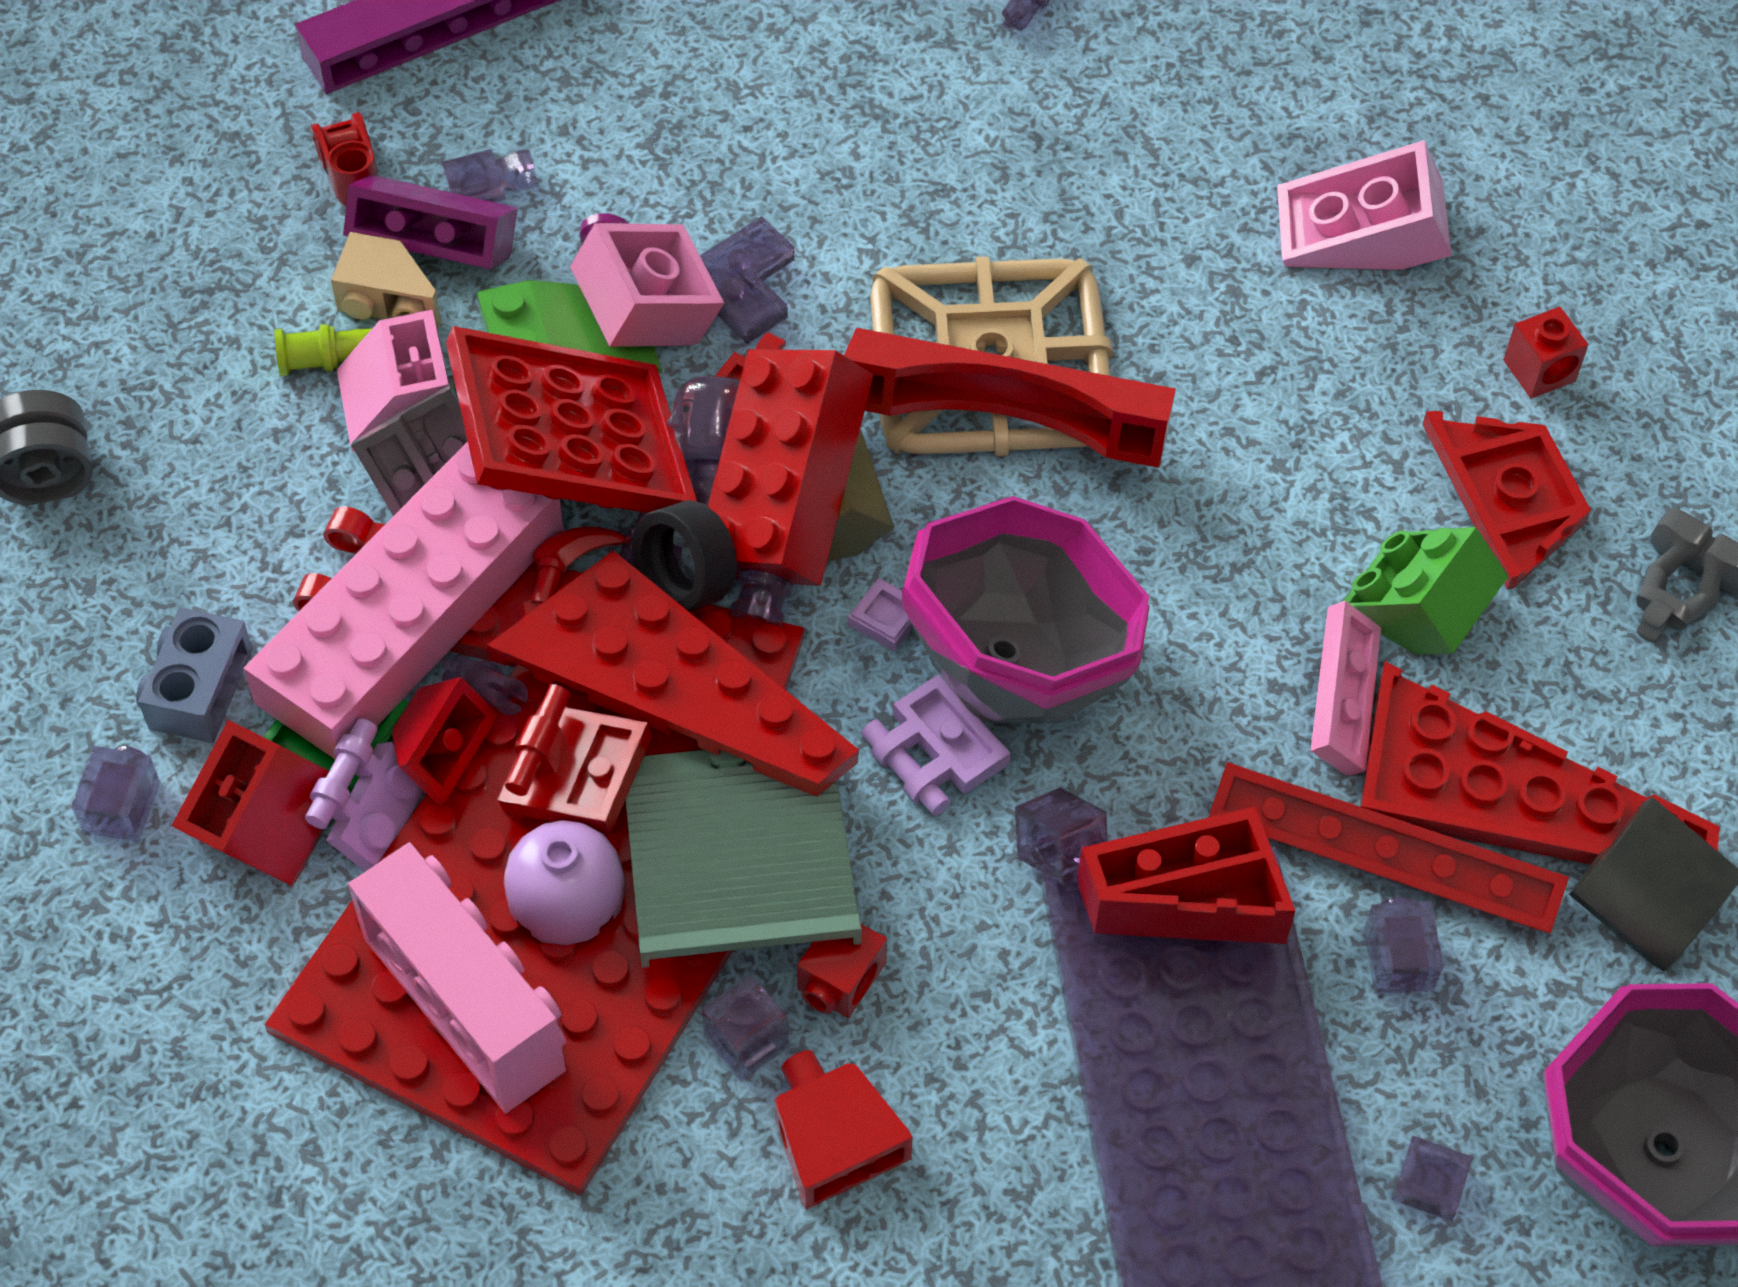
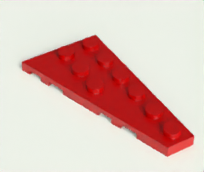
M614 550L487 644L488 659L504 666L509 661L534 671V678L544 683L554 685L558 681L586 693L589 702L632 720L647 722L649 727L668 735L672 730L694 738L698 740V747L718 755L722 750L752 763L754 771L815 797L822 794L858 763L859 749Z
M1386 661L1384 662L1378 689L1360 807L1446 836L1591 865L1602 850L1611 846L1640 805L1653 797L1718 851L1720 826L1655 794L1645 797L1615 782L1618 776L1600 767H1597L1594 772L1566 758L1568 751L1487 711L1477 714L1449 700L1451 693L1432 684L1427 689L1402 677V669Z

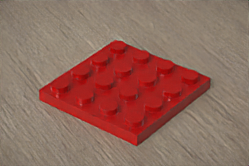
M452 326L446 346L477 485L489 486L501 491L513 490L543 495L555 500L567 499L596 504L603 508H620L644 513L687 500L697 502L679 439H675L677 436L656 364Z

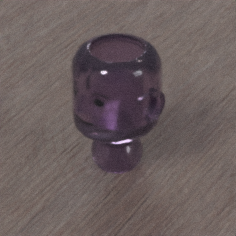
M705 376L686 381L675 395L673 413L667 420V424L674 430V437L683 453L689 472H693L691 483L696 500L707 506L740 380L732 378Z

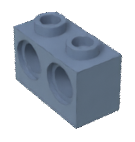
M179 607L171 627H165L160 634L157 644V659L151 673L143 675L137 689L136 703L141 708L149 730L209 743L215 742L244 672L243 668L246 666L253 650L243 620ZM208 649L205 652L194 654L199 650ZM189 696L184 700L173 702L179 697Z

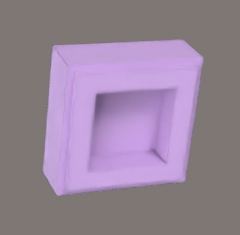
M880 578L876 580L848 616V626L893 651H896L913 628L902 605V590Z

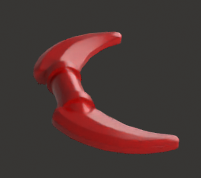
M579 527L559 532L545 540L533 553V560L538 565V577L534 592L529 596L528 602H523L518 607L519 620L557 593L560 579L564 577L566 569L588 552L602 547L620 546L624 544L625 536L619 532L601 527Z

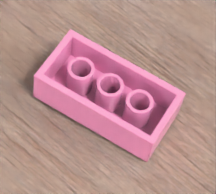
M409 842L348 883L364 940L502 1111L507 1114L566 1071L562 1046L567 1042L557 1024V1020L562 1017L560 1009L551 995L542 986L533 990L521 976L525 972L523 965L510 946L505 942L496 946L484 932L488 929V925L475 904L468 898L459 902L449 890L452 882L439 861L432 855L424 860Z

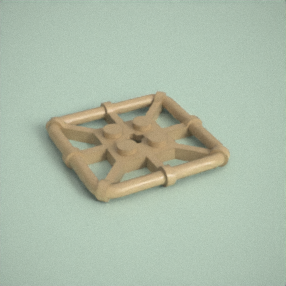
M989 256L975 257V262L883 267L872 277L873 285L870 301L873 331L894 335L891 300L896 298L935 325L937 339L935 343L985 352V346L991 345L995 346L998 353H1004L1003 356L1048 364L1047 361L1082 359L1085 363H1088L1089 372L1111 376L1109 360L1113 356L1111 340L1105 336L1099 285L1095 275L1092 273L1093 266L1082 258L1076 261L1060 258L990 261ZM1054 280L1032 301L994 303L992 282ZM976 283L979 304L944 305L920 289L918 285ZM1073 290L1075 292L1079 290L1084 336L1044 337L1042 319ZM943 410L910 412L903 419L901 414L893 416L880 414V424L887 439L886 447L898 455L902 452L926 455L994 451V457L1008 456L1009 451L1087 446L1049 427L1008 429L1007 415L991 413L992 430L939 433L919 432Z

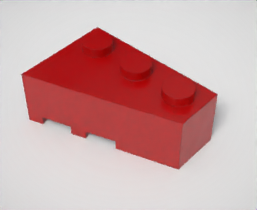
M1256 807L1082 847L1077 884L1094 933L1273 944L1287 943L1296 911Z

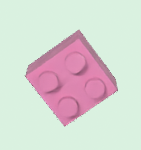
M595 223L570 265L609 347L691 346L700 343L724 305V301L684 224Z

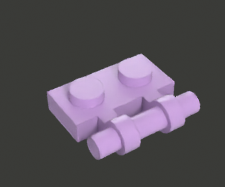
M939 674L893 704V716L900 723L899 726L889 732L879 720H873L864 727L861 733L865 740L873 747L871 754L883 768L890 766L905 783L903 790L915 804L922 802L933 816L943 813L951 803V800L939 788L940 785L950 779L965 795L1010 763V752L978 717L974 716L965 707ZM917 743L932 759L931 762L922 768L907 752L908 749Z
M359 718L350 734L342 735L333 752L336 760L327 777L318 779L310 794L313 803L305 816V820L316 828L325 829L331 818L335 819L336 822L326 841L363 871H367L379 862L408 821L423 790L398 767L395 746L392 742L377 744L373 751L371 743L378 728L371 721ZM356 774L359 779L350 794L347 788Z

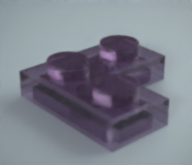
M762 216L700 255L724 301V305L717 316L746 344L788 318V304L763 281L795 260V247Z

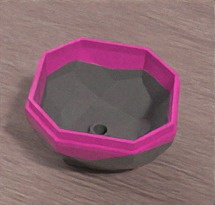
M1011 496L927 523L925 529L918 530L902 590V605L921 642L929 653L933 666L965 707L979 719L994 723H1059L1125 685L1141 663L1150 608L1148 605L1149 595L1085 519Z
M1713 983L1628 984L1627 986H1621L1544 1071L1546 1111L1555 1170L1573 1190L1631 1236L1653 1247L1691 1249L1738 1245V1003ZM1654 1143L1666 1144L1671 1149L1673 1155L1664 1156L1655 1149Z

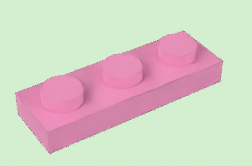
M1343 601L1328 607L1310 751L1342 774L1353 776L1366 771L1381 627L1347 601Z

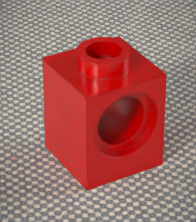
M1561 306L1515 323L1503 361L1530 399L1576 382L1589 344Z
M860 923L861 944H853L852 937L813 942L797 964V990L801 992L804 1001L821 1013L831 1014L834 1010L849 1019L887 963V938Z

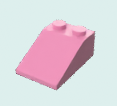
M1425 140L1277 185L1282 261L1286 267L1404 270L1452 256L1443 179Z

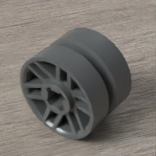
M49 390L21 391L0 399L1 498L15 504L29 506L73 497L88 485L92 478V463L87 442L85 417L81 406L74 399L62 393Z

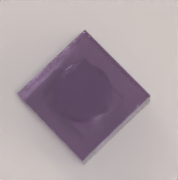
M1412 1135L1392 1200L1453 1221L1473 1157Z

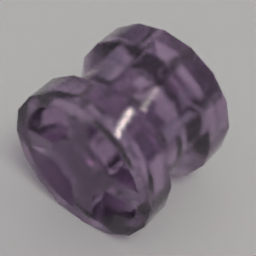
M752 569L741 570L737 579L741 589L738 599L731 603L729 616L741 619L749 616L766 621V624H776L783 628L785 616L782 612L784 600L792 595L793 583L768 572Z

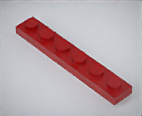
M1229 762L1226 763L1208 816L1212 817L1256 807L1268 839L1547 934H1551L1569 880L1568 876Z

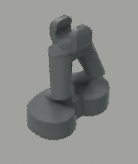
M1668 509L1651 534V543L1662 556L1648 567L1641 589L1636 597L1637 606L1644 611L1641 618L1642 622L1636 631L1637 634L1648 642L1654 643L1667 626L1676 630H1682L1714 609L1719 590L1730 595H1738V542L1723 534H1719L1715 538L1712 536L1713 530L1707 524L1680 509ZM1679 566L1689 567L1702 575L1697 594L1684 601L1665 591L1667 578Z

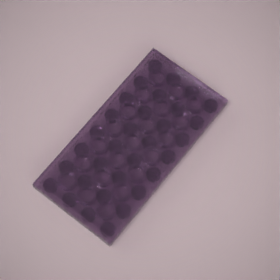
M1276 846L1271 847L1282 874ZM1078 871L1043 875L1042 892L1119 1287H1383L1294 919L1286 944L1094 933L1077 884Z

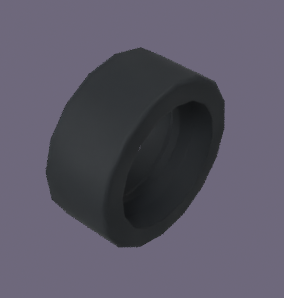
M692 500L683 501L646 513L636 525L632 540L635 568L690 612L721 601L732 589L737 573L736 551L727 527L719 515L707 505ZM675 530L682 535L690 548L695 566L694 583L686 578L678 565L674 553L673 536Z

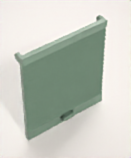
M706 750L643 757L626 797L642 968L650 967L649 959L851 937L853 944H861L860 918L837 781L818 797H815L754 771L751 762L722 750L718 755Z

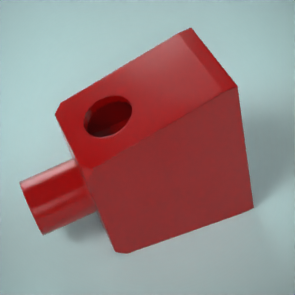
M812 1050L801 1051L788 1058L782 1064L781 1071L791 1090L780 1094L775 1099V1120L805 1210L912 1160L913 1137L909 1129L857 1065L847 1063L825 1073Z

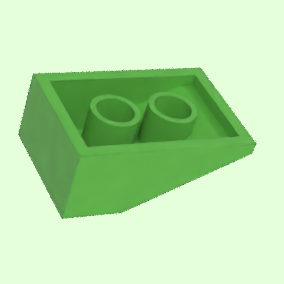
M526 280L477 292L483 332L656 364L659 374L662 373L654 346L609 347L579 284Z

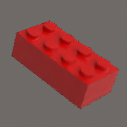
M748 349L708 507L719 515L730 532L736 551L737 573L735 580L821 586L874 376L836 350Z

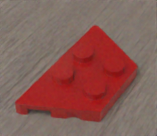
M1433 410L1426 412L1422 424L1474 527H1477L1509 576L1504 583L1506 589L1515 588L1587 522L1591 509L1546 425L1526 422L1508 424L1499 419L1476 416L1475 423L1470 424L1443 420L1442 411Z

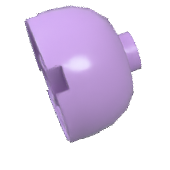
M563 820L542 824L523 836L509 854L504 875V887L509 912L516 923L518 920L523 927L530 930L531 936L539 941L559 945L588 941L600 933L599 927L606 924L612 915L615 919L621 911L626 890L619 855L604 834L586 824Z

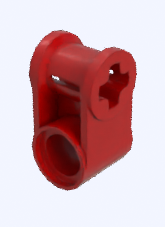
M360 112L352 113L350 120L324 127H321L318 123L310 125L312 138L322 168L327 171L337 199L345 206L347 204L349 184L369 175L378 176L374 152Z

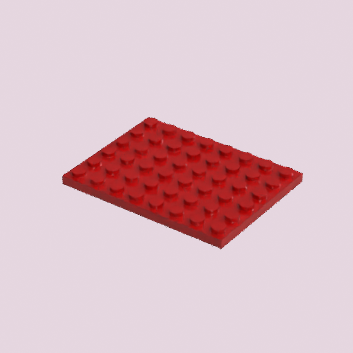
M517 665L489 704L499 714L498 718L447 801L443 804H437L426 794L379 862L409 842L424 860L432 855L439 861L452 882L449 890L459 902L468 898L475 904L488 925V929L484 932L496 946L502 942L508 944L523 965L525 972L521 976L533 990L542 986L556 1002L562 1015L557 1020V1024L567 1042L562 1046L566 1071L505 1114L364 940L353 900L348 904L264 1025L267 1033L582 1196L734 950L649 959L650 967L642 968L626 800L612 833L600 832L604 834L617 851L625 879L626 890L622 909L614 919L612 915L606 924L599 927L600 933L592 939L569 945L541 942L532 937L530 930L523 927L518 920L516 923L510 915L504 887V875L509 854L523 836L542 824L552 823L550 821L505 813L498 802L499 795L517 757L515 746L528 718L536 715L550 686L535 679L534 671ZM558 681L554 684L562 686L570 692L571 696L566 708L630 719L589 702L587 694ZM649 727L653 736L644 756L704 749L698 747L697 741L674 730L668 735Z

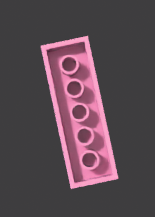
M467 442L243 668L254 704L336 760L333 752L342 735L350 734L357 719H366L378 726L534 562L533 553L537 547L553 535L564 531L560 499L555 500L543 495L513 490L501 491L489 486L477 485Z

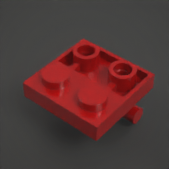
M550 685L536 715L528 718L515 746L517 757L499 795L498 802L505 813L550 822L563 820L583 823L597 831L611 834L653 736L647 722L566 708L571 696L570 692L562 686Z

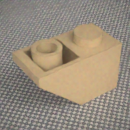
M350 232L331 278L337 310L361 320L370 317L390 319L433 310L436 326L439 329L441 316L436 290L402 242Z

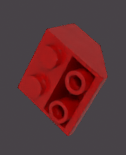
M228 720L171 826L293 886L300 877L324 829H319L309 824L305 820V816L313 803L310 794L318 779L326 778L329 771Z

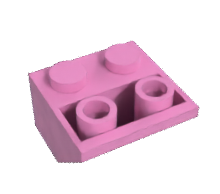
M433 310L380 320L337 368L350 446L352 442L391 417L450 385Z

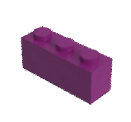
M369 175L349 184L343 236L348 237L349 233L353 232L398 240L402 242L408 251L491 270L510 258L518 208L376 175Z

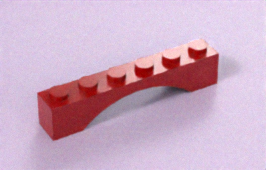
M862 328L855 329L844 354L845 357L874 375L865 408L867 412L888 416L930 410H970L1002 414L1035 422L1060 431L1086 444L1105 458L1160 468L1176 388Z

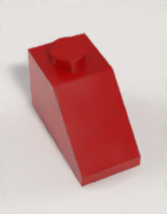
M462 677L419 687L392 729L398 767L437 804L445 803L499 714Z

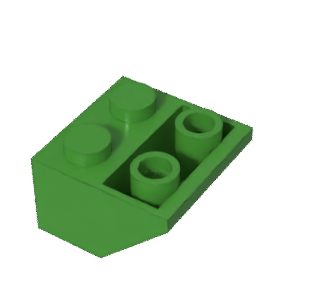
M1444 527L1426 531H1399L1384 540L1379 554L1366 571L1355 578L1352 583V589L1343 601H1347L1381 627V635L1416 655L1453 654L1509 576L1477 527L1453 529Z

